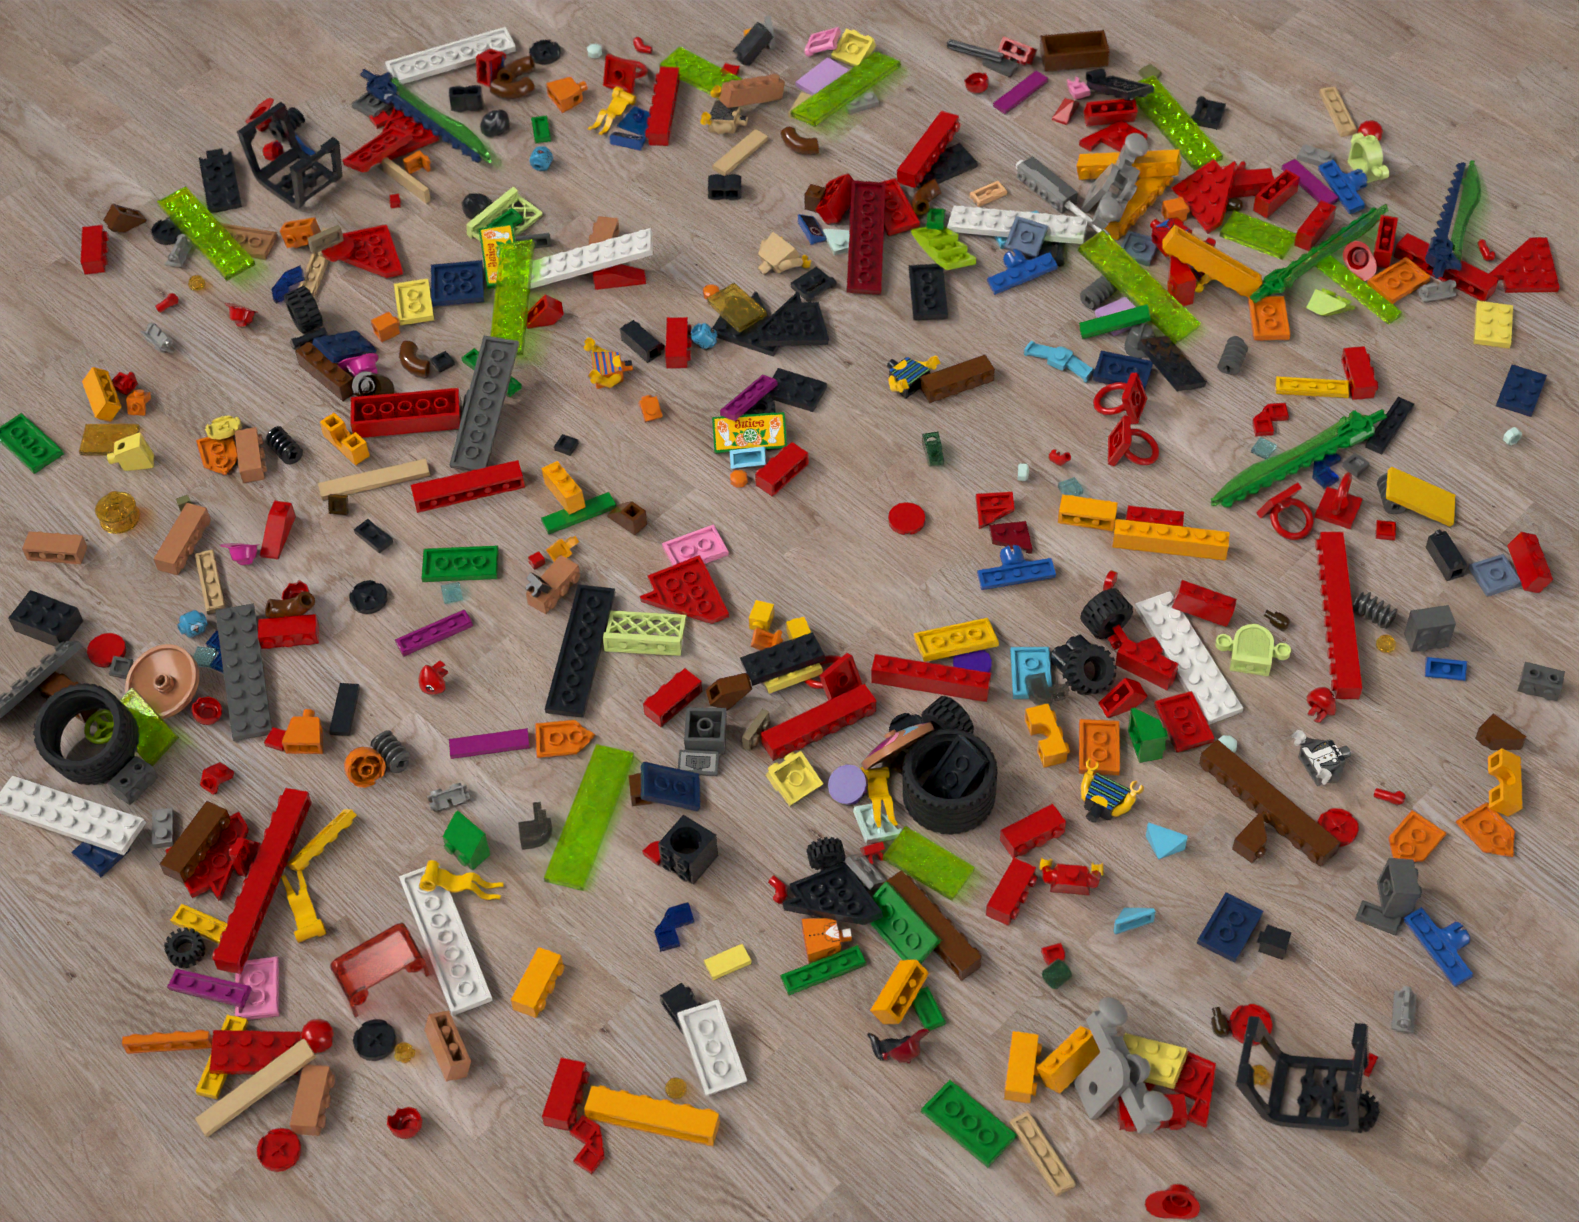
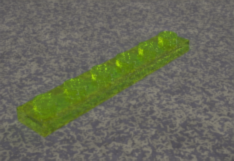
M1326 253L1314 261L1315 267L1388 325L1401 317L1402 311L1330 254Z

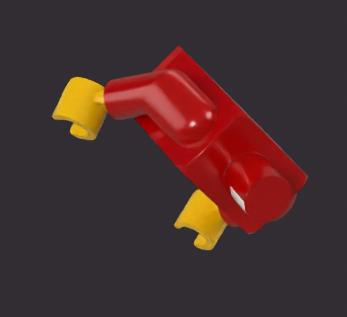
M1041 857L1039 869L1042 870L1044 882L1051 884L1050 892L1090 896V888L1098 887L1101 876L1104 875V863L1094 864L1092 862L1090 873L1087 866L1057 864L1052 869L1053 859L1046 860Z

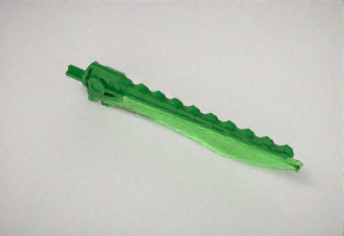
M1387 204L1382 205L1378 209L1372 207L1368 213L1362 214L1357 220L1351 221L1347 227H1342L1337 234H1332L1328 240H1323L1317 247L1311 248L1307 254H1302L1298 260L1292 261L1288 267L1275 269L1266 275L1264 280H1262V285L1251 294L1250 299L1257 303L1273 293H1282L1285 287L1290 288L1293 286L1295 280L1316 264L1368 232L1380 220V216L1389 211Z
M1381 409L1369 416L1362 415L1353 410L1349 413V417H1341L1337 423L1302 444L1252 464L1233 477L1211 498V506L1221 503L1225 508L1232 507L1235 501L1245 500L1248 494H1257L1262 487H1271L1274 481H1282L1288 474H1297L1301 467H1310L1313 461H1322L1325 455L1336 454L1339 448H1351L1367 438L1373 437L1375 435L1373 424L1387 417L1384 410Z

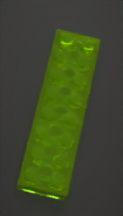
M876 51L860 64H857L790 111L791 117L816 127L899 69L901 61Z
M1154 75L1137 81L1154 86V92L1149 93L1148 96L1134 97L1137 105L1175 149L1180 150V155L1193 171L1201 168L1212 159H1215L1216 162L1223 159V154Z
M186 186L157 201L160 209L187 236L189 241L226 281L256 265L254 259Z
M1104 230L1079 246L1077 251L1135 307L1148 304L1151 322L1165 336H1168L1175 345L1201 325L1191 313Z
M532 239L500 244L490 336L518 341L519 347L516 356L524 355L535 246Z
M596 744L544 875V882L584 891L632 765L634 752Z

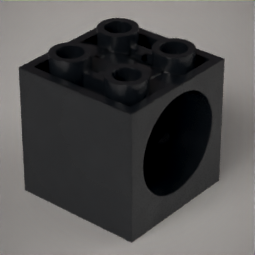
M684 814L658 843L662 867L669 872L672 871L677 874L682 881H688L693 885L718 857L716 834ZM685 848L696 849L695 852L690 854L678 853Z

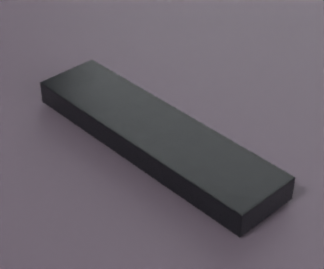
M1397 397L1386 413L1387 417L1375 429V435L1369 438L1365 448L1382 455L1413 410L1415 404Z

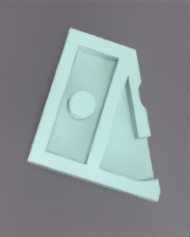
M823 229V233L834 256L848 252L849 230Z
M872 804L854 807L853 812L866 844L903 837L904 831L893 826L887 815L882 812L881 827L877 828L874 821Z

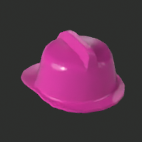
M368 353L342 360L337 365L345 372H351L354 377L364 371L377 374L376 362L379 356L375 353Z
M243 543L220 544L221 547L229 549L232 560L236 561L239 565L252 564L253 559L257 555V546L260 545Z

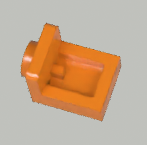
M420 150L403 159L405 171L408 174H412L421 168H424L427 172L431 171L429 157Z
M141 389L134 390L126 398L128 415L144 416L146 414L145 404L151 400V392H144Z
M647 395L641 398L642 400L639 401L638 405L641 407L645 422L663 417L657 396Z
M756 628L753 632L751 647L763 650L767 647L783 643L781 638L782 631L778 630L775 634Z

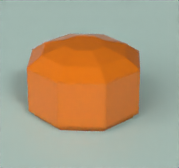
M714 284L706 285L703 288L704 299L708 301L717 300L720 297L719 287Z
M734 470L730 474L731 485L736 488L744 487L748 483L747 473L743 470Z

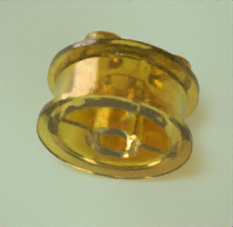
M111 491L102 497L95 507V514L99 519L102 529L111 534H120L131 530L140 519V511L136 506L134 497L126 492Z

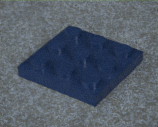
M482 260L431 265L432 306L484 302Z

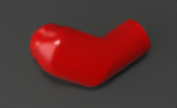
M635 37L633 39V45L637 52L652 53V46L644 45L642 38Z
M1480 239L1477 245L1485 261H1493L1495 259V252H1489L1486 241Z
M170 293L166 299L155 307L161 313L167 308L176 305L179 298L175 293Z
M1057 449L1051 450L1048 456L1049 460L1058 466H1062L1071 460V455L1068 452L1060 456V452L1056 453Z
M1376 788L1374 791V798L1395 805L1403 804L1406 798L1402 791L1393 793L1380 788Z
M774 875L769 879L768 883L775 889L776 894L773 896V900L777 904H782L788 897V888Z

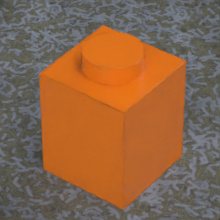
M1182 197L1163 201L1161 214L1164 220L1177 217L1182 222L1186 221L1189 206Z
M389 311L371 320L373 332L381 342L400 334V322Z

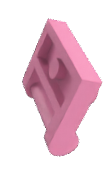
M836 27L811 34L805 47L806 56H813L814 53L829 49H837V41L841 34L840 28Z

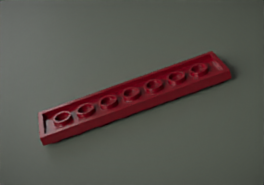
M852 180L846 293L881 295L885 182Z

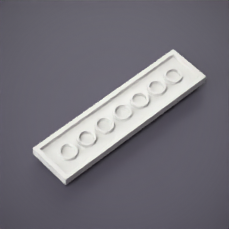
M506 27L386 61L385 65L388 72L393 75L392 81L394 85L399 86L476 63V56L489 48L509 54L516 51V46Z
M953 206L947 226L948 229L956 233L1008 237L1015 217L1018 216L1048 225L1049 228L1044 241L1083 244L1088 218Z
M651 228L640 230L635 233L625 234L617 238L607 239L606 241L592 243L588 246L523 263L520 286L524 291L653 255Z
M1169 591L1135 603V609L1147 629L1164 650L1163 655L1179 663L1177 677L1186 692H1193L1208 725L1242 713L1243 707L1185 614L1172 608L1174 597Z
M12 776L0 791V814L125 855L146 824L143 818Z
M426 867L399 876L450 1012L452 1016H455L493 1000L450 891L437 885L435 890L430 892L424 891L419 887L420 879Z

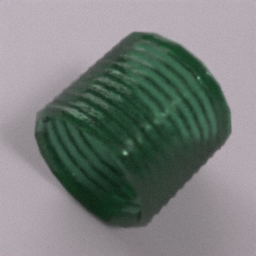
M1056 959L1042 971V977L1051 988L1058 989L1072 977V972L1064 961Z

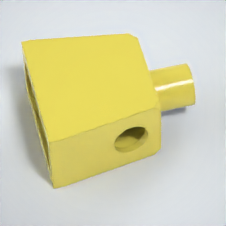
M141 433L116 441L114 443V452L107 454L109 464L119 463L125 471L154 468V453Z

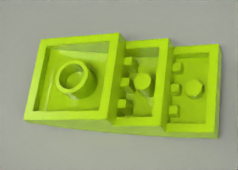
M944 226L943 230L926 229V227L911 230L912 235L922 249L944 269L951 270L976 264V257L967 253V245L958 241V234Z

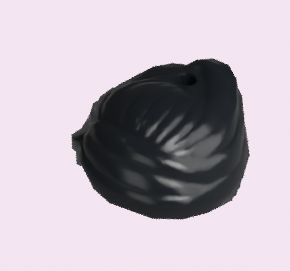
M504 110L489 112L482 118L480 123L481 133L486 137H494L508 131L510 128V120L507 112Z
M470 193L462 201V210L467 218L474 219L493 202L484 194Z

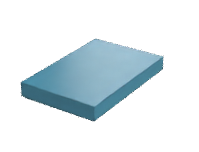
M1011 647L1013 699H1030L1025 681L1030 696L1033 699H1052L1050 647Z

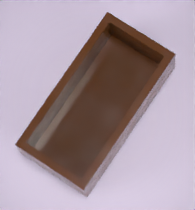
M1104 30L1040 36V55L1044 72L1105 67L1109 65L1110 50Z

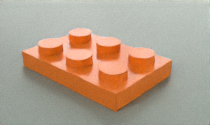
M1405 257L1368 279L1367 285L1392 305L1430 282L1431 277Z
M1266 296L1257 303H1254L1249 297L1248 305L1254 340H1289L1290 330L1284 296Z
M1079 719V774H1085L1088 771L1086 762L1088 759H1091L1089 763L1090 768H1094L1097 761L1099 763V768L1093 774L1097 772L1101 775L1119 776V721Z

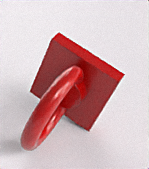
M607 54L605 57L603 86L611 89L617 86L624 89L625 92L633 94L635 79L646 76L648 68L639 61Z
M1131 373L1127 384L1117 382L1100 389L1093 400L1095 410L1103 415H1116L1126 410L1127 415L1131 417V424H1138L1148 399L1138 373ZM1113 390H1124L1121 397L1123 404L1114 408H1104L1101 406L1100 402L1104 395Z
M1124 415L1108 436V465L1115 466L1123 454L1135 464H1153L1159 457L1157 442L1147 432L1136 428L1131 429V417ZM1132 436L1141 437L1148 442L1152 449V455L1149 458H1140L1129 450Z
M1350 472L1345 473L1338 490L1330 487L1326 488L1314 518L1351 529L1363 498L1348 494L1352 482V474Z
M1298 482L1269 499L1256 512L1259 518L1270 513V520L1274 530L1280 536L1289 540H1300L1306 537L1311 532L1314 523L1310 508L1303 501L1293 498L1302 489ZM1291 505L1301 509L1306 518L1304 529L1297 533L1285 530L1278 520V514Z
M849 653L844 654L842 657L836 655L825 656L826 661L820 662V665L826 663L833 664L819 675L821 681H815L812 678L804 681L811 688L824 689L828 701L862 685L854 658Z

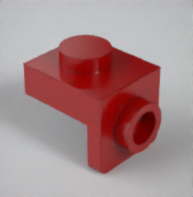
M119 372L112 379L115 390L124 395H128L138 384L133 372H129L127 375Z
M221 762L203 769L200 786L214 795L218 791L219 784L233 778L234 771Z

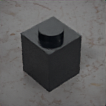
M1267 924L1265 931L1260 930L1257 943H1260L1258 952L1283 960L1292 932Z

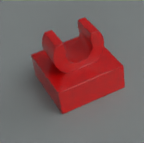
M1120 625L1113 628L1116 635L1108 638L1114 650L1120 648L1126 638L1128 639Z
M883 841L860 848L863 855H868L867 860L871 864H873L872 857L874 854L878 855L880 861L884 860V855L880 852L885 849Z

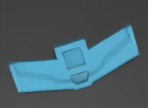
M1030 341L1024 349L1025 356L1031 355L1047 359L1048 365L1061 371L1067 367L1081 377L1085 383L1095 371L1094 368L1089 367L1074 356L1072 350L1062 346L1053 348Z

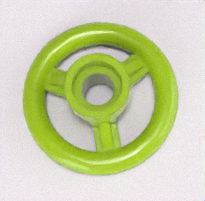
M105 709L97 711L86 721L84 734L91 743L105 744L110 741L114 721H103L100 716H113L111 711ZM96 721L98 724L97 731L92 736L90 727Z

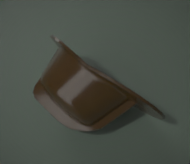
M364 371L358 373L352 381V389L357 397L394 393L393 382L383 375Z

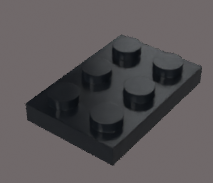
M777 368L772 377L777 380V386L766 395L774 401L814 412L827 388V382Z

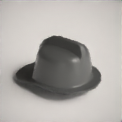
M1146 322L1131 327L1124 346L1129 356L1140 359L1147 357L1138 347V343L1141 339L1156 337L1153 328Z

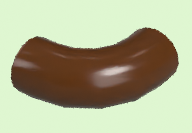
M528 55L506 64L498 72L497 79L511 83L516 77L535 71L533 57Z
M524 77L512 83L495 79L490 85V93L503 99L524 97L535 90V85L529 77Z
M791 126L782 129L780 135L786 147L803 155L819 154L817 137H801L797 134L796 129Z
M935 179L923 185L914 194L912 207L916 214H926L930 208L929 202L942 194Z
M403 341L399 351V359L403 368L412 375L428 378L430 361L419 359L416 356L418 346L414 342Z
M301 592L298 596L291 599H268L265 615L267 618L303 615L314 607L315 598L309 592Z

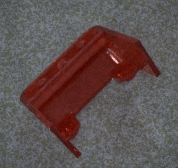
M405 923L395 924L337 957L330 964V970L338 991L355 1018L359 1016L355 1006L361 1005L367 1000L369 995L367 989L404 968L408 973H416L422 970L426 977L430 975L426 961Z

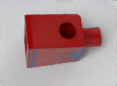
M489 48L476 56L477 83L490 87L491 83L497 79V74L507 59L504 52Z
M1168 218L1162 223L1158 219H1154L1150 224L1152 228L1151 240L1167 258L1169 254L1163 250L1162 240L1173 226L1176 225L1192 234V230L1173 218Z

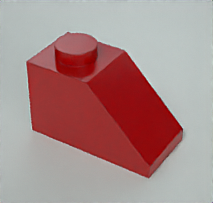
M545 294L524 314L526 328L531 329L554 325L564 315L562 302Z
M1124 678L1098 704L1106 717L1111 718L1128 712L1131 708H1136L1148 696L1139 681Z

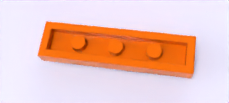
M195 1030L194 1032L175 1031L166 1034L155 1032L150 1035L131 1034L130 1036H122V1046L127 1054L212 1048V1037L210 1032L205 1030Z

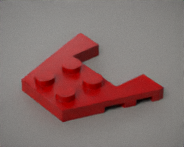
M1119 121L1080 139L1079 146L1091 152L1100 143H1103L1121 152L1122 147L1125 145L1126 137L1129 134L1138 133L1146 140L1148 139V134L1123 121Z
M1188 1051L1174 1089H1168L1179 1094L1185 1093L1186 1097L1195 1100L1193 1107L1187 1115L1188 1121L1206 1128L1210 1112L1216 1063ZM1144 1082L1148 1092L1152 1091L1156 1085Z

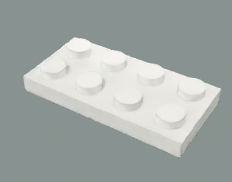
M719 999L677 1013L705 1097L747 1083Z

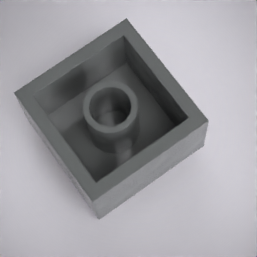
M1449 605L1410 611L1404 635L1411 652H1423L1429 649L1449 647L1456 626Z
M686 707L685 750L717 751L719 754H725L727 734L726 708Z
M1389 858L1377 880L1383 917L1401 916L1404 918L1415 909L1418 898H1421L1422 888L1418 885V869L1415 868L1413 859Z

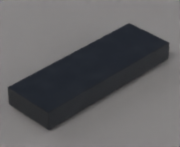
M340 683L329 729L330 735L350 736L360 691L359 684Z

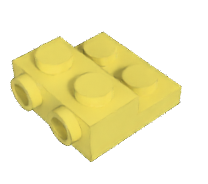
M846 29L837 44V49L833 50L831 56L833 59L860 69L866 58L869 59L876 44L871 36H864L856 30Z
M801 751L796 754L791 752L784 757L785 761L781 764H778V762L772 764L767 768L769 771L765 775L776 792H780L789 807L823 785V782Z

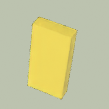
M740 944L705 959L704 964L712 980H715L750 965L751 959L743 944Z

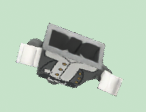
M1297 730L1291 737L1296 739L1294 741L1296 746L1301 745L1298 758L1317 787L1326 783H1337L1344 773L1345 759L1351 756L1349 747L1337 748L1333 740L1311 739L1306 737L1303 731Z

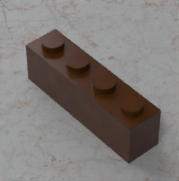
M307 342L295 351L299 366L342 402L354 394L352 389L353 378L336 363H332L313 344Z
M982 355L921 376L920 389L929 403L940 401L943 398L957 395L963 391L971 390L994 381L995 368L987 356Z
M209 801L204 803L159 863L164 875L185 883L194 874L195 868L205 859L209 849L217 843L221 833L228 828L231 819L227 809Z

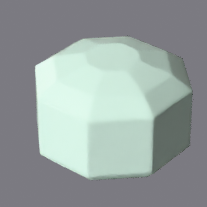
M596 43L590 44L587 47L588 57L595 59L603 55L601 45Z
M1513 427L1504 434L1503 440L1512 446L1521 439L1522 432L1518 428Z
M1020 463L1017 480L1026 481L1029 477L1028 464Z
M1223 735L1218 739L1232 752H1236L1237 740L1232 736Z

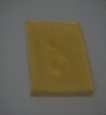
M735 282L707 298V303L738 332L767 316L766 311Z
M86 424L79 449L80 456H107V454L113 453L116 441L139 433V424Z

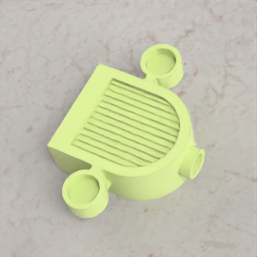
M1362 133L1354 134L1351 139L1348 164L1353 170H1363L1362 173H1365L1367 177L1366 183L1387 179L1389 177V170L1386 165L1382 166L1383 152L1378 139L1373 135L1364 137Z
M1249 624L1241 627L1236 632L1234 640L1227 634H1220L1217 636L1215 643L1216 648L1220 651H1232L1230 671L1269 676L1272 657L1286 660L1290 657L1291 647L1286 643H1279L1274 647V638L1271 632L1259 624Z

